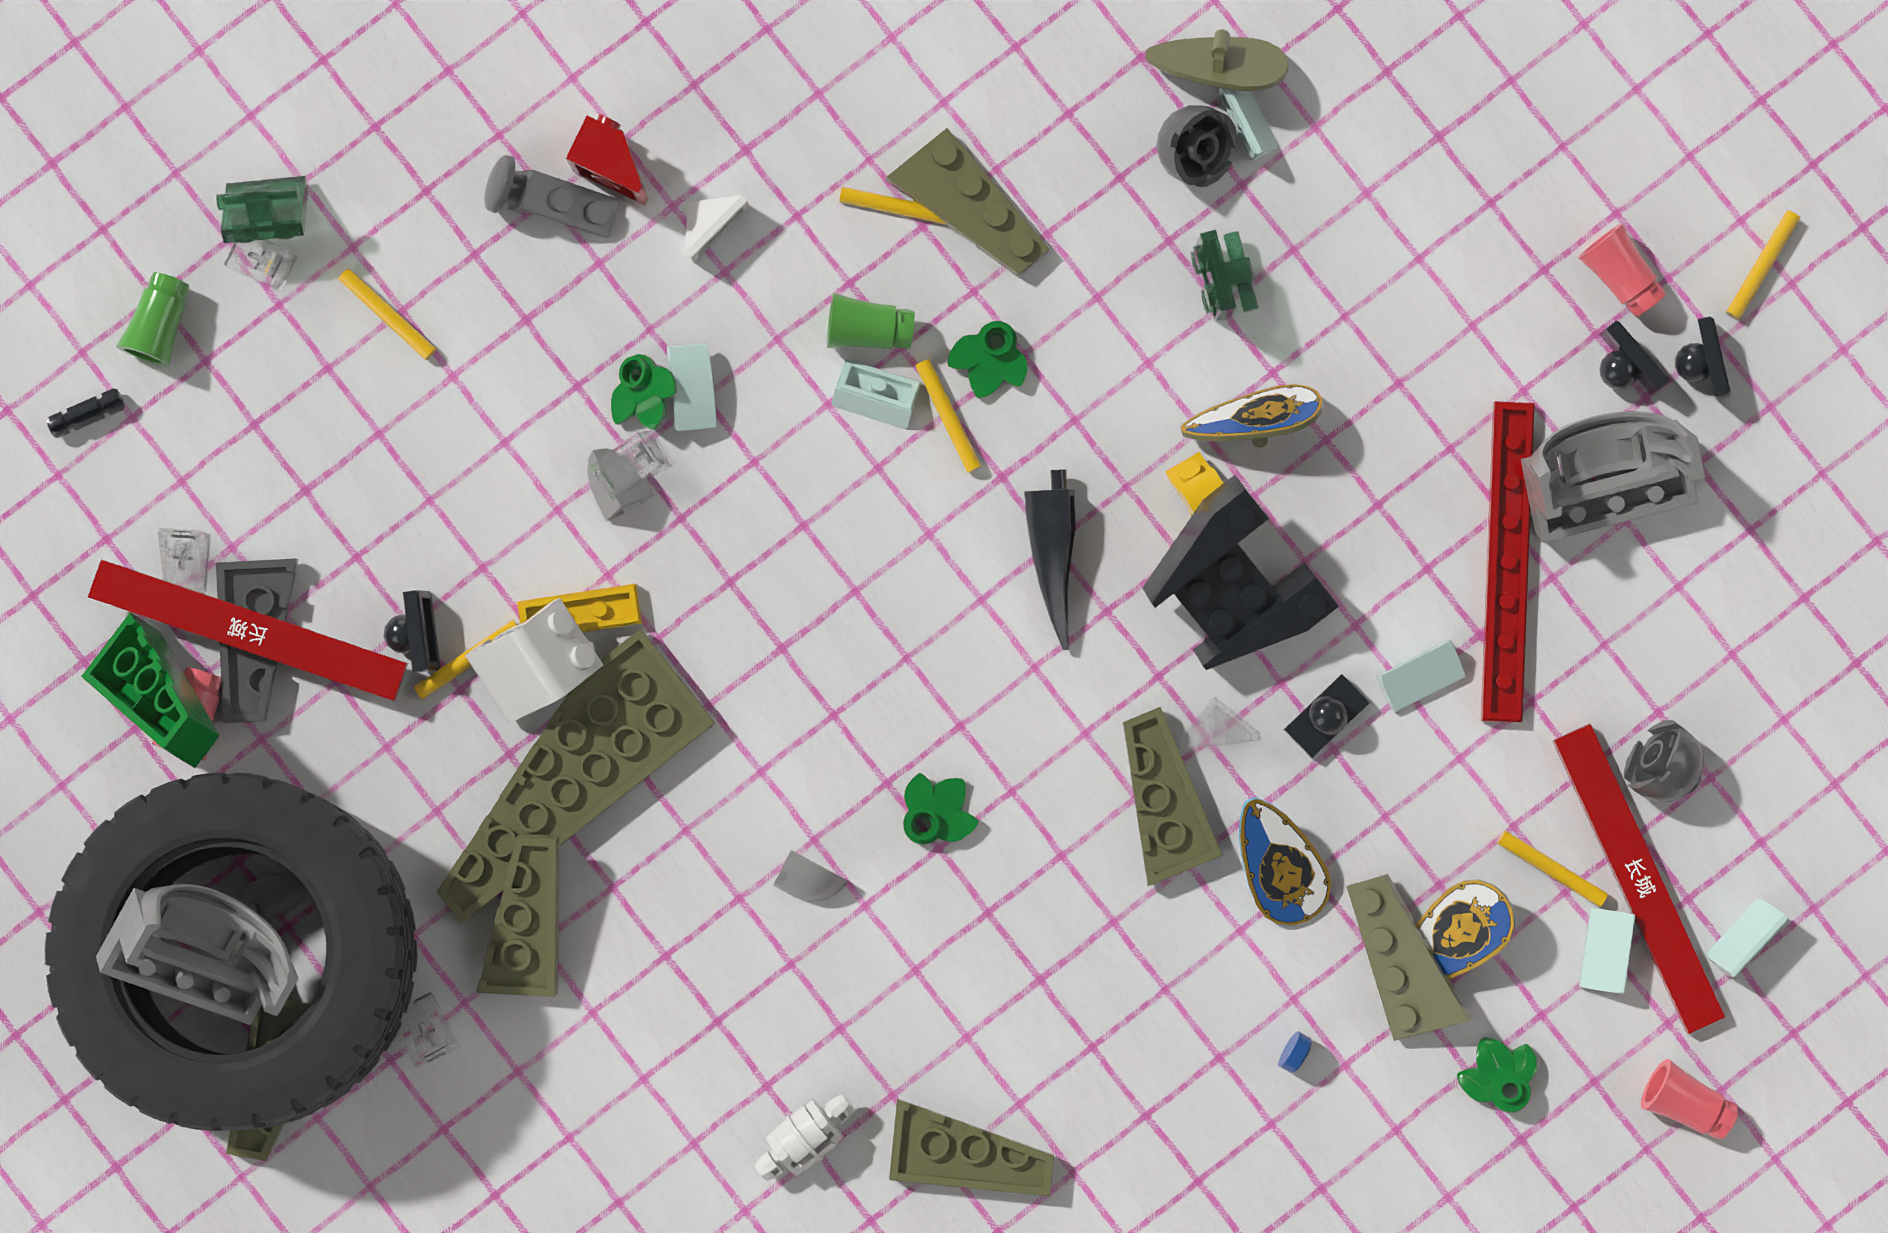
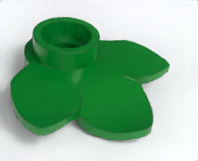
M1002 321L989 322L981 328L978 334L961 337L955 343L948 356V367L969 370L970 387L974 395L979 399L994 393L1000 387L1003 380L1011 385L1021 387L1027 374L1026 358L1016 348V333L1009 324ZM995 334L1001 335L1005 340V344L999 349L993 348L989 343V339Z
M637 354L626 358L620 366L619 379L621 383L615 388L611 398L612 418L615 424L620 425L636 415L637 419L644 426L651 430H656L665 417L666 404L664 399L673 397L677 393L676 381L673 374L667 368L657 367L651 357Z
M918 773L911 779L904 793L908 812L903 820V829L906 836L912 842L925 845L934 842L938 838L948 842H956L968 836L979 823L973 815L961 810L966 795L964 779L949 778L938 782L934 786L922 773ZM919 817H927L930 820L931 827L927 832H919L916 829L915 822Z
M1489 1037L1481 1038L1476 1052L1477 1067L1465 1069L1457 1073V1079L1461 1088L1474 1101L1493 1102L1503 1112L1515 1113L1522 1110L1530 1100L1531 1090L1529 1082L1537 1072V1059L1533 1050L1528 1044H1524L1510 1052L1507 1046L1499 1040ZM1507 1085H1513L1518 1089V1094L1515 1098H1506L1502 1093L1503 1088Z

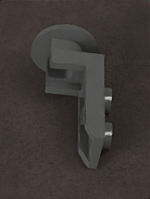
M508 155L500 157L495 163L489 175L484 195L485 207L492 213H497L506 204L509 205L508 209L520 214L532 213L605 238H610L620 199L536 170H525L517 173L515 172V159L513 156Z

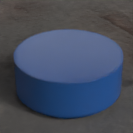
M1299 1031L1294 1033L1280 1056L1278 1066L1290 1073L1296 1072L1305 1061L1311 1049V1038Z

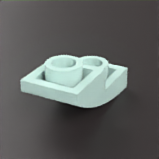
M696 343L667 346L668 370L673 374L677 387V393L673 396L674 428L677 431L716 428L715 396L708 344Z

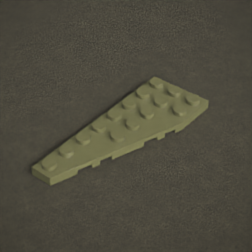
M642 629L636 631L601 659L603 666L567 694L536 743L533 744L500 794L492 810L485 817L478 831L438 888L437 893L461 923H464L504 891L503 886L516 837L519 834L559 836L560 847L716 724Z

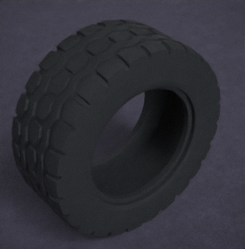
M206 773L194 775L187 780L181 778L155 787L146 796L141 794L116 810L114 817L110 821H103L84 842L85 848L83 852H77L68 865L61 879L64 883L62 891H56L48 919V922L52 924L51 932H46L45 965L50 966V974L46 975L51 1005L53 1008H57L58 1015L56 1020L68 1045L75 1047L76 1057L95 1080H101L104 1088L114 1097L130 1107H136L139 1109V1112L168 1124L173 1123L184 1128L207 1131L261 1129L286 1124L309 1116L348 1093L351 1087L356 1083H360L381 1060L379 1057L383 1051H387L402 1025L403 1013L407 1012L415 983L412 981L413 972H416L418 954L417 940H414L416 926L410 900L406 898V888L393 862L389 861L386 851L380 843L356 819L329 801L293 784L250 773ZM234 854L265 855L278 861L295 874L313 897L324 925L326 937L325 967L322 980L311 1004L290 1029L275 1040L259 1048L226 1055L202 1048L176 1031L161 1014L150 990L100 973L96 955L133 888L147 892L152 888L174 885L180 878L199 865L223 856Z

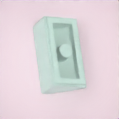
M1219 88L1218 94L1251 160L1255 161L1277 150L1278 143L1252 92Z
M846 359L834 390L832 405L906 429L910 422L922 382Z
M1449 640L1376 677L1393 711L1396 712L1466 677L1455 647L1452 641Z
M1756 899L1709 949L1706 956L1726 976L1737 977L1783 928L1789 918L1765 900Z
M1590 907L1579 987L1624 994L1635 914Z

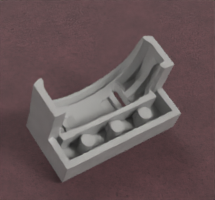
M1614 412L1573 422L1548 436L1531 457L1521 459L1535 534L1543 543L1698 503L1695 482L1705 479L1698 437L1676 419L1672 420L1666 416L1649 412ZM1638 433L1643 436V442L1646 453V460L1644 461V463L1642 460ZM1627 469H1636L1633 472L1609 477L1606 479L1582 485H1574L1586 479L1599 476L1602 474Z
M192 884L157 887L147 892L133 888L96 955L99 970L102 974L251 1025L261 1005H263L265 1012L278 1016L299 979L284 942L265 919L248 906L224 893ZM245 932L246 938L235 957L230 958L241 935ZM160 938L175 940L194 946L217 957L220 960H214L209 957L197 954L195 952L183 949L181 947L169 944L167 942L162 941Z

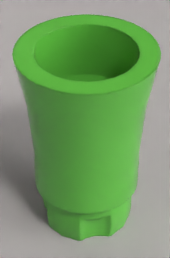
M153 272L148 287L144 288L132 319L116 347L141 360L169 367L176 333L186 306L184 301L189 292V284L173 276Z
M832 293L827 331V348L873 347L892 349V346L903 349L911 348L915 311L908 309L896 310L894 305L877 304Z

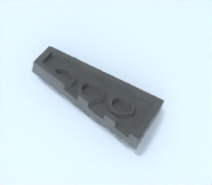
M299 559L217 562V599L286 622ZM219 642L223 723L266 721L278 662Z

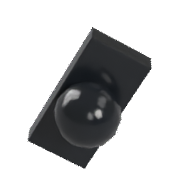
M1709 316L1697 319L1703 344L1689 343L1683 346L1675 357V369L1679 376L1689 382H1700L1707 379L1710 375L1715 399L1730 397V386L1714 318Z
M1616 320L1599 334L1613 350L1606 354L1599 367L1603 382L1610 388L1617 390L1626 389L1632 386L1638 379L1651 395L1669 382L1667 376L1620 321Z
M422 590L403 592L405 614L394 616L386 624L383 635L388 647L397 653L407 654L410 652L413 672L437 671L441 666L432 594L430 591Z
M1340 674L1283 730L1310 758H1313L1370 702L1343 674Z

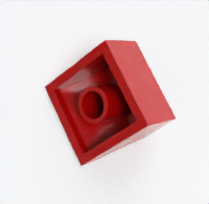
M599 114L597 120L586 115L565 158L572 171L645 206L648 197L624 131L620 129L621 125Z

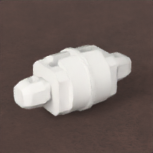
M844 1095L837 1096L826 1103L824 1109L813 1099L807 1105L801 1106L793 1114H788L786 1119L766 1137L773 1150L771 1152L767 1151L757 1161L755 1168L758 1173L768 1181L784 1172L783 1169L787 1167L797 1176L803 1170L809 1169L817 1161H822L824 1156L844 1138L837 1125L839 1123L843 1124L854 1111V1107Z

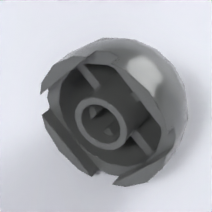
M1188 105L1173 112L1164 121L1158 133L1156 147L1158 158L1168 174L1187 185L1207 187L1219 181L1229 170L1232 162L1228 158L1231 154V148L1237 150L1238 138L1236 127L1228 115L1209 106Z
M1664 720L1648 730L1653 736L1648 739L1644 746L1639 740L1634 745L1626 760L1623 774L1624 779L1630 782L1628 786L1642 797L1651 801L1672 802L1685 796L1687 793L1693 792L1698 787L1701 781L1704 756L1699 741L1674 720Z

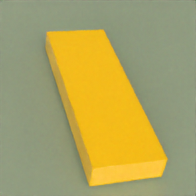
M636 583L517 601L520 624L558 598L562 600L582 633L643 624Z

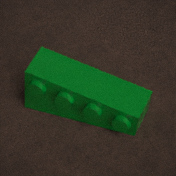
M130 612L81 677L160 747L193 768H196L220 735L162 633Z

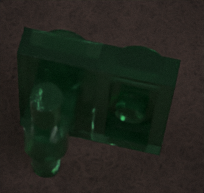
M306 176L226 183L225 193L216 195L218 210H223L221 222L223 243H250L255 240L290 239L295 236H304L308 197Z
M1216 230L1200 233L1195 246H1193V252H1190L1195 274H1203L1205 285H1203L1204 290H1201V298L1206 314L1213 312L1215 322L1231 318L1237 307L1232 292L1234 287L1238 289L1244 313L1259 309L1252 283L1256 281L1250 257H1245L1239 231L1223 235L1230 259L1228 262H1224Z

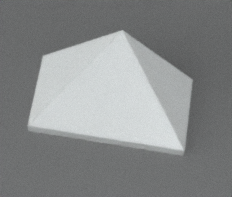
M742 195L688 202L685 252L693 263L749 208L748 201Z

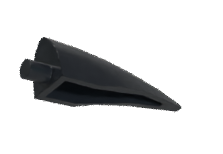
M1066 469L1050 470L1051 490L1024 491L1027 528L1039 587L1063 650H1069L1068 583L1076 532L1074 489H1067Z

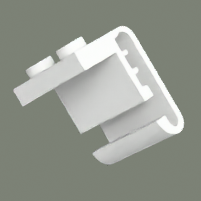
M560 598L550 602L527 621L499 634L493 639V642L488 639L465 655L509 723L558 701L603 666V663Z

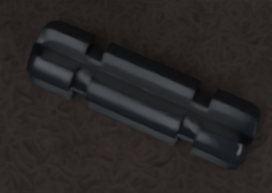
M113 388L101 393L102 398L98 399L94 396L67 408V413L65 414L60 411L47 418V426L54 438H60L70 434L69 429L71 428L79 430L104 419V414L106 413L113 415L122 411L125 408L121 393Z

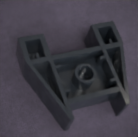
M1236 475L1232 476L1202 500L1142 587L1155 608L1174 594L1208 635L1207 639L1193 649L1206 670L1307 632L1339 607L1305 562L1276 585L1272 586L1238 544L1269 518Z

